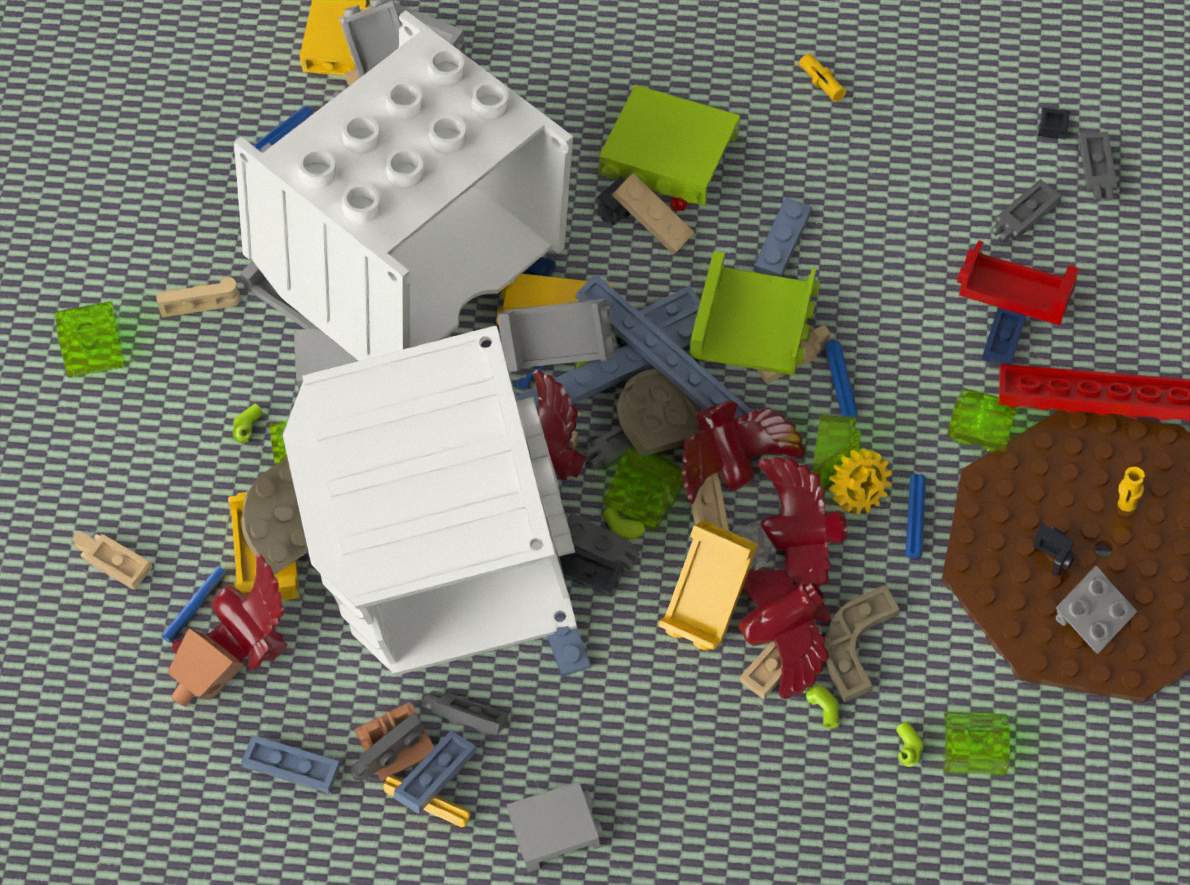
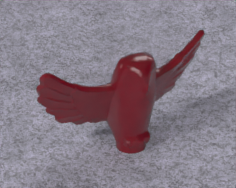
M534 370L533 377L538 392L537 412L555 475L558 474L559 478L564 481L567 480L568 476L577 478L586 459V456L569 447L572 432L576 429L575 419L578 411L572 405L571 397L565 393V389L560 382H556L549 374H544L540 370Z
M725 401L722 405L711 406L700 412L696 419L699 423L697 426L698 430L701 433H694L691 439H687L684 443V463L681 468V475L689 503H694L700 487L710 476L719 472L723 482L731 491L741 489L750 484L754 479L751 459L756 456L784 454L802 459L805 455V449L802 445V437L796 431L795 424L785 421L783 415L775 414L773 409L769 407L761 411L754 409L748 415L743 414L739 418H734L738 404L734 401Z
M773 457L771 459H760L757 465L771 480L781 503V514L769 516L760 522L759 535L761 545L769 550L785 552L784 570L787 572V576L794 579L796 587L800 584L814 581L820 588L821 585H825L829 581L828 570L831 568V563L828 560V544L833 542L842 543L847 539L846 518L838 510L826 514L824 509L825 501L823 499L825 490L820 485V475L816 472H811L806 465H799L792 458Z
M257 554L256 576L252 590L245 596L234 586L228 584L223 587L211 603L221 623L214 630L206 634L241 662H243L245 657L249 656L248 669L250 670L257 669L262 661L266 659L272 663L288 645L282 640L284 636L275 631V626L281 623V617L285 613L278 579L274 576L271 566L266 563L264 557L261 554ZM176 640L172 643V650L175 654L183 640Z
M752 568L747 574L741 592L752 599L757 609L748 613L740 621L739 628L746 641L752 646H759L774 641L781 658L782 677L779 696L783 699H788L794 694H802L807 687L813 686L817 675L823 671V662L828 659L829 653L824 647L825 638L819 634V628L815 626L814 619L828 622L831 614L830 609L824 604L826 601L825 597L814 581L800 584L796 587L794 579L787 576L785 570L779 569L775 571L770 568L764 570Z

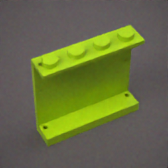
M635 85L599 155V175L615 180L621 176L626 180L634 173L652 191L659 192L662 195L680 197L689 203L705 206L707 188L730 140L736 141L739 135L740 115Z
M713 251L691 336L690 357L794 376L797 364L802 365L804 360L805 347H801L802 341L808 342L810 325L806 323L807 319L813 320L815 302H811L812 297L818 298L820 280H815L816 268L812 267L811 275L808 274L807 281L725 268V252Z

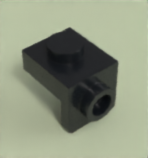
M1041 524L1036 532L1033 547L1056 558L1052 571L1053 575L1058 577L1062 569L1068 570L1076 556L1072 552L1074 540L1066 537L1061 530L1055 527L1049 528Z

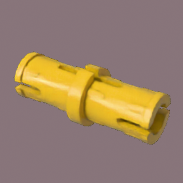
M811 53L804 55L800 59L799 67L812 78L813 85L821 88L833 102H838L845 96L847 90L833 77V72L828 67H823ZM817 72L828 81L827 84L818 76Z
M1138 467L1128 468L1124 479L1119 484L1118 492L1120 497L1118 506L1125 512L1135 510L1138 499L1143 495L1144 487L1142 483L1145 474Z

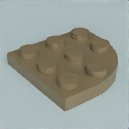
M656 368L640 372L626 383L617 403L618 418L622 429L641 457L684 446L685 441L691 439L694 433H701L698 430L697 426L699 423L696 419V416L702 412L698 405Z
M288 457L265 471L250 487L244 499L243 517L241 518L243 534L250 550L255 557L257 554H261L264 557L266 563L271 566L274 575L308 553Z

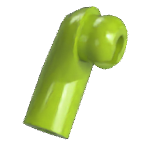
M256 403L235 417L233 421V437L237 442H248L252 436V423L264 415Z

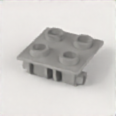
M1095 566L1056 607L1058 613L1056 620L1062 625L1069 623L1095 653L1098 654L1137 611L1101 570Z

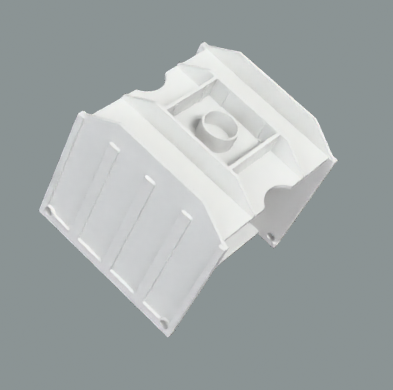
M406 10L399 15V20L402 22V26L399 28V48L269 149L262 153L243 137H239L234 141L243 255L253 260L282 299L358 361L445 339V337L459 327L458 318L460 311L468 301L483 294H498L508 284H512L514 279L546 252L554 250L556 253H560L565 247L573 136Z
M497 326L302 376L303 383L284 430L283 439L312 566L321 573L323 585L333 594L337 601L341 616L349 623L352 635L392 672L393 676L547 637L554 634L558 627L569 626L570 630L577 628L559 556L575 553L560 498L556 475L534 397L517 400ZM484 340L492 342L488 348L481 347V343ZM563 613L566 615V619L563 622H557L555 616Z

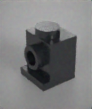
M621 176L597 196L598 215L604 222L612 223L613 225L617 224L621 219H626L631 214L612 196L625 181Z

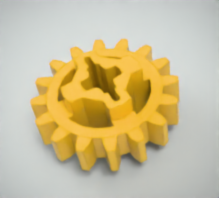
M861 448L859 453L853 449L850 452V458L844 455L841 456V461L843 462L841 466H833L837 474L829 477V480L835 482V485L831 486L829 491L835 494L833 501L839 504L842 509L859 515L861 509L869 513L872 504L879 507L880 502L878 499L880 496H888L884 489L892 485L891 482L886 480V477H889L892 471L886 468L889 464L888 461L881 458L882 455L875 451Z

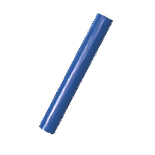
M217 566L161 635L165 641L171 643L225 577L227 573L224 569Z

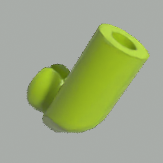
M615 507L606 509L602 514L611 531L625 539H636L645 532L644 524L641 521L622 519Z
M815 685L814 688H809L806 692L807 701L813 705L818 703L823 709V726L829 729L837 728L839 726L838 700L825 686Z
M906 721L896 728V731L904 741L902 751L898 754V759L904 766L912 767L920 761L924 743L910 722Z

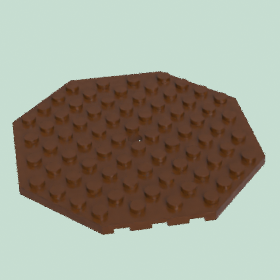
M1058 410L962 469L942 582L948 590L951 589L960 601L961 607L986 634V639L996 652L1007 661L1012 668L1011 671L1018 680L1144 703L1151 699L1155 693L1166 686H1171L1189 674L1190 433L1184 427L1111 414L1099 415L1094 412L1082 411L1071 413L1066 410ZM1138 467L1145 474L1142 483L1144 487L1143 495L1138 499L1135 510L1125 512L1118 506L1120 497L1118 492L1119 484L1124 479L1128 468ZM1041 524L1049 528L1055 527L1061 530L1066 537L1075 541L1072 551L1076 554L1075 559L1068 570L1062 569L1058 577L1052 574L1056 558L1033 547L1036 532ZM1105 544L1110 549L1111 554L1107 557L1099 556L1095 552V548ZM1095 566L1101 570L1137 611L1098 654L1095 653L1069 623L1062 625L1056 620L1058 615L1056 607Z

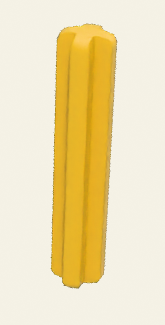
M389 775L383 785L384 791L394 796V790L404 780ZM437 795L423 809L460 827L466 826L471 815L468 809Z

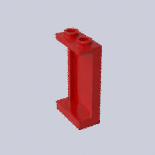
M978 240L974 250L969 248L964 263L967 267L961 266L957 278V283L961 284L959 296L1061 325L1074 292L1080 268L1068 265L1064 277H1060L982 253L984 241Z

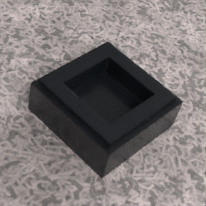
M1042 107L1038 136L1066 140L1070 111Z

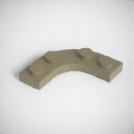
M887 585L867 592L846 603L834 615L827 630L824 647L828 651L829 657L825 664L843 702L872 691V684L858 660L855 649L862 633L879 623L899 615L900 609Z

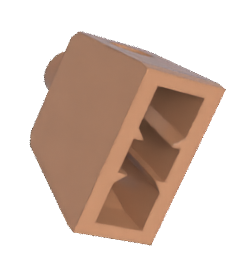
M189 628L168 670V674L180 683L171 698L184 707L189 704L194 695L210 700L244 666V663L202 631Z

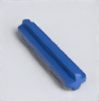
M303 106L253 146L261 152V148L266 144L274 145L313 115L314 112L308 106Z
M838 340L828 341L825 344V351L842 418L844 420L855 419L858 416V410L841 342Z
M912 474L910 476L906 556L908 558H920L923 551L926 477L923 474Z

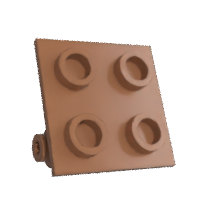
M408 702L354 729L365 752L411 714L414 713L418 718L414 705ZM424 727V734L414 747L404 749L398 754L396 761L387 768L382 767L376 772L381 782L386 780L389 775L394 776L423 761L434 749Z

